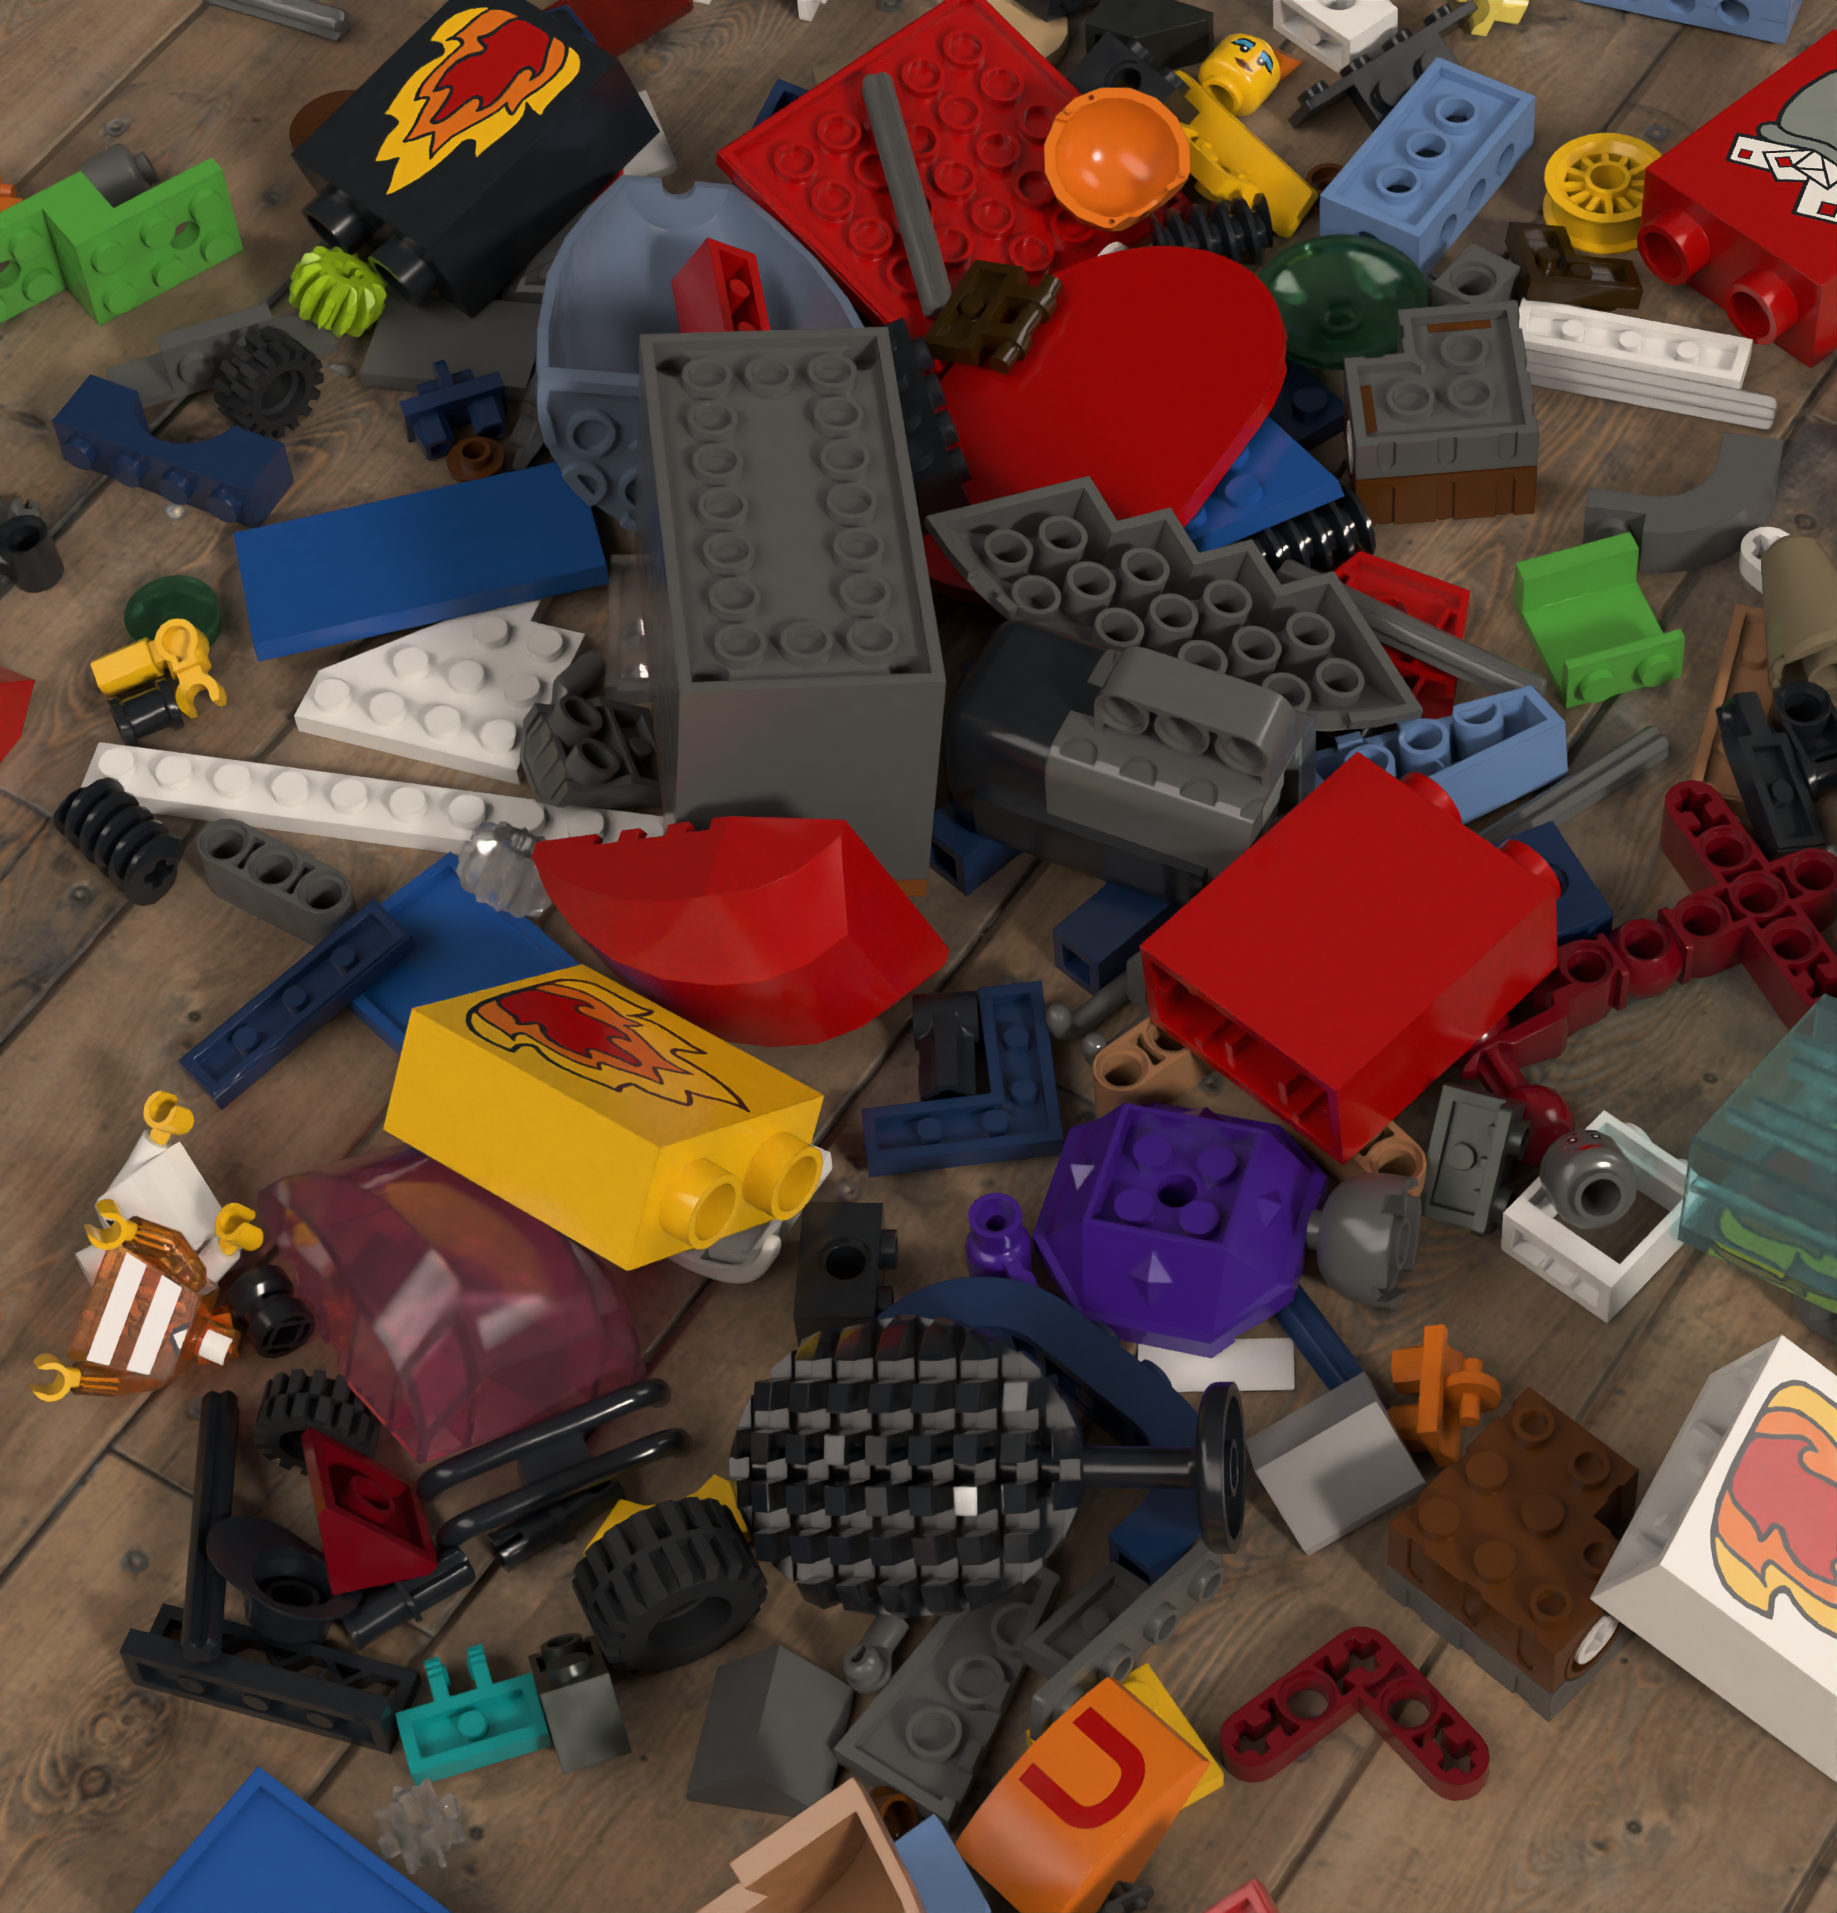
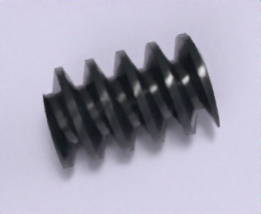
M1264 193L1255 194L1251 209L1242 196L1234 197L1230 204L1229 214L1220 200L1211 201L1208 207L1207 218L1198 204L1188 205L1184 222L1175 208L1166 209L1162 226L1154 213L1149 212L1150 234L1153 246H1178L1206 250L1227 256L1239 264H1242L1243 253L1249 252L1256 266H1263L1266 248H1273L1272 220Z
M1341 486L1344 497L1241 539V542L1251 539L1254 541L1274 574H1276L1277 570L1280 569L1286 560H1294L1311 568L1310 558L1313 557L1316 558L1324 571L1333 568L1332 551L1337 550L1343 561L1346 562L1355 555L1354 544L1358 542L1363 551L1373 555L1376 549L1375 532L1368 513L1358 496L1346 486Z
M106 777L96 780L87 787L73 791L59 804L53 815L56 829L66 836L76 849L81 850L87 860L95 864L105 877L110 878L116 888L124 892L133 904L140 906L155 904L167 894L176 880L177 867L184 854V844L176 835L169 834V830L161 821L154 820L153 814L147 807L139 806L136 797L132 793L125 792L124 787L117 779Z

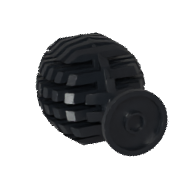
M917 1314L896 1315L894 1318L886 1319L872 1317L855 1321L848 1327L822 1330L802 1339L798 1351H791L771 1368V1377L769 1379L755 1381L754 1395L750 1396L736 1427L729 1454V1479L737 1509H739L751 1537H754L756 1561L772 1562L793 1583L801 1580L796 1585L805 1601L822 1609L842 1603L844 1610L874 1616L886 1614L896 1616L899 1619H920L922 1616L929 1615L943 1617L962 1613L967 1607H970V1610L973 1611L1014 1592L1015 1585L1022 1581L1023 1585L1047 1565V1557L1059 1550L1061 1539L1065 1540L1069 1537L1082 1508L1087 1489H1193L1196 1493L1200 1533L1205 1546L1215 1554H1236L1242 1537L1246 1497V1443L1243 1408L1240 1392L1235 1382H1214L1205 1389L1201 1398L1194 1446H1087L1082 1427L1067 1395L1065 1394L1061 1397L1059 1394L1057 1374H1045V1367L1025 1350H1020L1018 1353L1010 1334L992 1326L972 1329L970 1325L943 1317H937L936 1319L921 1318Z

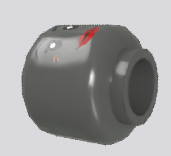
M1579 1129L1564 1134L1549 1146L1541 1161L1540 1180L1544 1193L1555 1210L1566 1222L1581 1229H1600L1614 1224L1627 1214L1636 1199L1638 1181L1634 1166L1611 1137L1601 1132Z

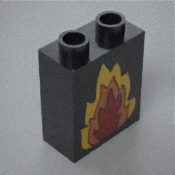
M448 0L290 155L317 193L301 209L302 215L327 245L332 249L335 246L340 247L344 253L354 255L364 244H367L375 250L368 257L372 268L405 302L417 307L433 291L467 316L473 318L660 130L618 58L527 0Z

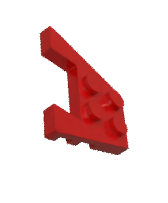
M1363 551L1357 552L1334 571L1341 583L1458 638L1465 639L1470 607V590ZM1379 641L1406 684L1413 688L1412 693L1423 709L1421 719L1436 720L1453 715L1458 678ZM1397 723L1393 724V731L1397 730Z

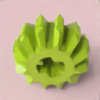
M316 246L311 253L304 254L301 262H297L290 277L292 282L289 287L291 293L288 302L294 308L300 310L299 317L302 320H309L317 324L318 330L323 328L331 330L336 337H341L346 333L352 337L360 338L365 330H371L375 321L378 322L384 310L385 304L383 303L387 296L385 292L386 283L375 273L370 263H364L358 259L357 253L354 255L344 253L340 247L335 246L330 251L325 247Z

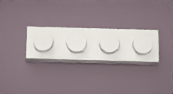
M1525 297L1522 298L1519 307V328H1522L1525 349L1736 389L1742 388L1751 358L1753 339L1558 303L1526 301Z

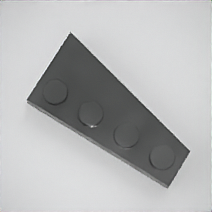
M1044 1567L1027 1583L1022 1585V1581L1015 1585L1014 1592L973 1611L970 1610V1607H967L962 1613L941 1617L834 1747L835 1758L838 1760V1763L874 1787L888 1786L893 1788L896 1793L906 1794L915 1802L921 1817L927 1819L935 1814L947 1833L951 1835L1027 1668V1664L1021 1661L1022 1642L1049 1619L1062 1591L1060 1576Z

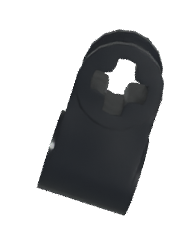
M1803 680L1791 682L1783 686L1776 695L1771 725L1777 733H1787L1812 802L1815 803L1818 801L1820 794L1837 789V710L1831 701L1830 695L1823 687L1814 682Z

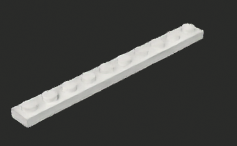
M103 742L98 743L81 788L87 787L96 780L106 777L117 779L124 787L125 792L132 793L136 797L139 806L147 807L154 814L206 821L232 818L258 828L443 853L451 851L458 855L535 865L532 854L538 841L597 834L603 839L602 844L618 841L621 830L641 828L647 833L646 838L665 835L662 816L565 805L561 808L539 803L534 799Z

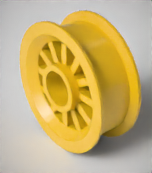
M1618 133L1589 134L1567 142L1555 151L1545 168L1544 182L1547 192L1543 200V217L1546 225L1565 226L1573 248L1583 252L1612 255L1638 249L1637 234L1641 224L1645 168L1661 157L1662 154L1643 140Z

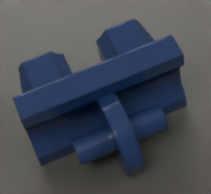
M444 359L432 363L436 379L416 385L418 396L399 401L404 420L403 428L408 442L416 441L426 459L430 461L448 455L450 449L455 445L451 430L471 424L476 437H488L496 441L507 436L505 413H508L505 386L499 371L474 378L471 369L450 374Z

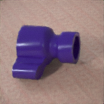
M989 1193L976 1199L968 1212L970 1231L966 1236L965 1242L966 1264L969 1276L1006 1278L1037 1287L1036 1278L1032 1274V1243L1028 1230L1023 1226L1022 1210L1018 1202L1011 1196L1003 1193Z

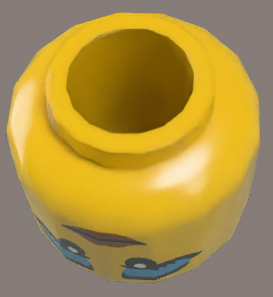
M1244 33L1230 34L1223 39L1201 64L1198 73L1199 84L1235 117L1249 116L1255 112L1275 90L1281 76L1279 62L1271 46L1260 38Z

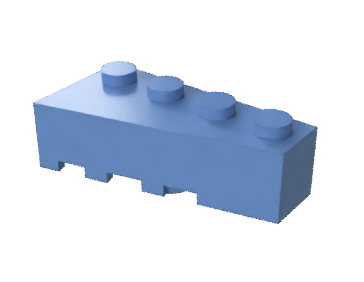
M1532 685L1453 706V715L1436 720L1421 719L1420 717L1398 722L1397 730L1363 739L1360 731L1335 737L1334 747L1316 751L1315 789L1358 751L1398 780L1409 772H1419L1434 780L1447 792L1457 806L1463 825L1568 775L1565 721Z

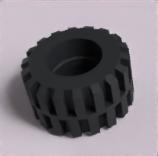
M685 1497L678 1501L669 1500L629 1516L626 1520L607 1530L602 1538L592 1543L584 1552L586 1556L577 1563L574 1570L576 1577L572 1580V1587L608 1663H612L613 1667L621 1672L630 1671L631 1674L639 1675L649 1672L660 1673L680 1666L683 1667L720 1649L727 1642L738 1636L746 1629L745 1626L755 1619L761 1610L760 1605L766 1600L768 1590L765 1587L768 1584L732 1511L726 1504L721 1505L719 1500L712 1498L699 1500L698 1497Z

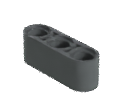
M232 818L219 819L204 827L197 837L196 847L209 887L215 895L314 947L358 912L351 885L347 876L342 872L242 821Z

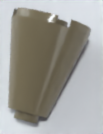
M1787 535L1776 540L1761 559L1768 683L1776 700V695L1780 689L1791 682L1802 680L1814 682L1827 691L1832 703L1837 707V567L1817 540L1800 535Z

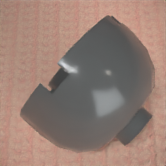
M1362 1173L1347 1178L1338 1185L1328 1196L1323 1210L1314 1209L1312 1211L1307 1226V1248L1317 1250L1318 1267L1328 1286L1343 1298L1363 1305L1395 1310L1403 1302L1407 1290L1395 1288L1400 1270L1413 1272L1416 1262L1421 1227V1197L1408 1196L1407 1191L1419 1185L1417 1178L1389 1173Z

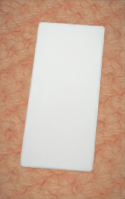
M1291 1338L1235 1339V1343L1213 1358L1138 1344V1360L1142 1362L1144 1359H1147L1159 1366L1177 1392H1204L1214 1382H1235L1239 1391L1295 1389L1294 1342Z

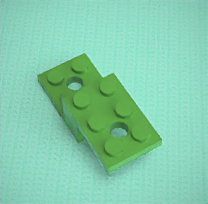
M211 157L115 208L110 205L89 179L79 171L0 212V263L10 260L5 270L0 273V323L68 289L93 320L101 326L243 251L223 169ZM184 222H188L186 228L174 236L176 227Z

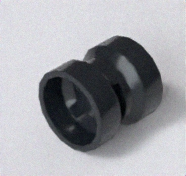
M278 1265L256 1267L243 1274L231 1286L226 1297L228 1308L237 1322L248 1325L247 1335L258 1355L273 1359L286 1356L301 1347L310 1338L316 1325L314 1315L306 1303L299 1298L293 1297L295 1291L293 1283L284 1269Z

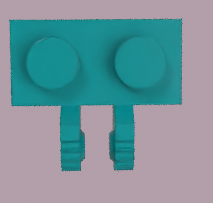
M482 1643L466 1648L468 1653L466 1662L471 1679L476 1682L477 1689L451 1696L449 1691L451 1682L446 1665L441 1663L439 1656L424 1660L434 1702L395 1713L414 1786L418 1787L553 1746L532 1672L493 1684Z

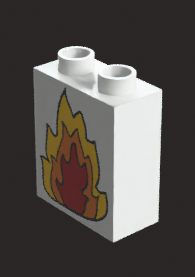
M1781 1335L1709 1375L1590 1599L1836 1783L1837 1376L1785 1336Z

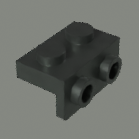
M1453 1083L1443 1085L1426 1158L1425 1183L1419 1196L1421 1197V1216L1471 1229V1235L1481 1238L1494 1233L1498 1224L1502 1225L1503 1212L1515 1201L1516 1187L1507 1184L1513 1159L1520 1161L1523 1158L1530 1136L1531 1122L1522 1119L1526 1102Z

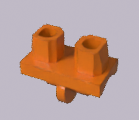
M1444 1324L1424 1326L1423 1345L1392 1351L1391 1375L1393 1384L1400 1395L1420 1394L1419 1404L1392 1406L1387 1411L1409 1452L1429 1451L1439 1468L1447 1467L1451 1462L1455 1464L1459 1460L1461 1425L1465 1427L1478 1426L1480 1414L1497 1408L1502 1396L1501 1383L1496 1378L1483 1373L1482 1360L1478 1358L1466 1359L1462 1352L1451 1348L1447 1344L1448 1329Z

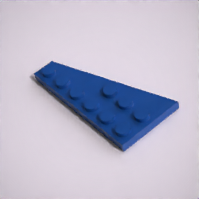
M1267 416L1219 484L1184 529L1200 553L1226 546L1345 495L1338 479Z

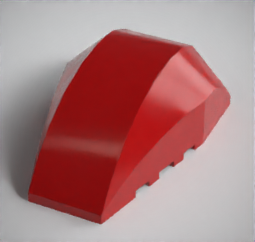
M726 816L712 818L709 830L695 831V826L690 822L668 824L665 835L646 838L647 833L641 828L621 830L618 841L602 844L603 839L597 834L538 841L532 854V859L549 898L578 936L628 989L726 1042L769 1048L815 1045L861 1028L907 998L946 964L950 950L844 819Z

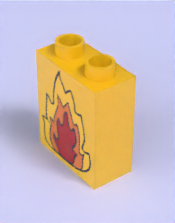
M580 964L412 1008L383 1130L626 1271H630L692 1248L698 1250L706 1249L721 1238L775 1219L785 1221L798 1214L811 1199L822 1174V1154L811 1143L824 1095L593 969Z

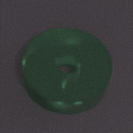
M182 575L162 577L147 583L133 594L124 611V623L131 643L145 637L151 641L155 640L156 632L162 624L170 619L179 618L187 620L203 632L209 641L210 648L218 639L223 625L219 603L211 587L197 578Z

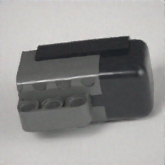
M1027 620L1006 621L999 624L989 634L948 703L943 716L942 739L949 801L958 815L975 823L978 836L1181 907L1186 905L1315 790V716L1295 710L1289 701L1279 693L1138 646L1128 647L1123 652Z

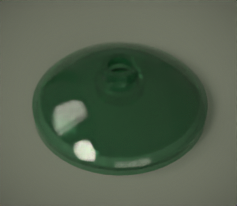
M1347 234L1325 235L1296 243L1271 259L1258 276L1272 294L1284 321L1288 337L1286 340L1285 357L1319 369L1344 370V358L1363 356L1365 358L1383 357V355L1397 354L1398 310L1428 307L1426 282L1416 264L1395 247L1364 236Z

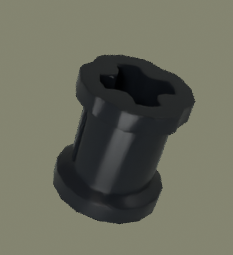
M164 677L155 681V688L122 701L117 697L107 700L112 717L125 746L136 747L137 739L170 726L175 731L185 727L176 700Z

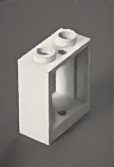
M1604 1110L1585 1130H1596L1611 1137L1634 1166L1638 1181L1637 1190L1660 1204L1670 1213L1619 1264L1553 1219L1558 1212L1544 1193L1539 1176L1503 1212L1501 1250L1608 1324L1707 1220L1712 1182L1707 1180L1693 1163L1685 1159H1676L1652 1143L1648 1135L1641 1128L1632 1123H1623Z

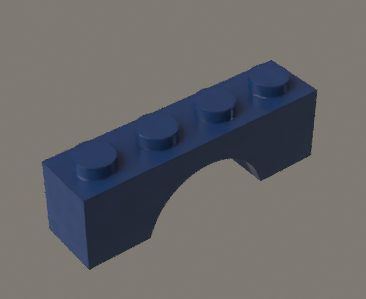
M91 374L52 420L64 460L82 470L91 469L113 477L128 487H140L157 493L175 504H187L209 512L224 522H236L250 528L260 527L294 483L284 443L237 426H233L214 438L196 443L180 444L160 440L149 434L150 430L138 391Z

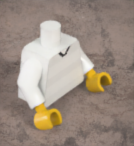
M157 1091L147 1099L143 1114L146 1123L153 1129L143 1131L127 1162L106 1193L99 1197L96 1202L97 1204L103 1199L114 1200L122 1209L125 1219L135 1222L139 1226L170 1236L172 1239L171 1246L168 1251L162 1252L133 1241H124L114 1249L103 1250L90 1245L75 1253L84 1275L93 1288L117 1276L126 1253H129L146 1264L139 1287L147 1285L157 1288L163 1275L182 1288L179 1296L205 1295L217 1285L226 1273L247 1264L242 1249L254 1251L260 1248L263 1243L264 1235L262 1229L249 1223L255 1218V1211L239 1203H229L222 1208L181 1142L173 1145L170 1140L171 1135L181 1136L192 1129L194 1124L193 1113L190 1109L177 1105L178 1098L174 1094ZM95 1204L94 1206L103 1229L110 1227L115 1220L100 1215Z

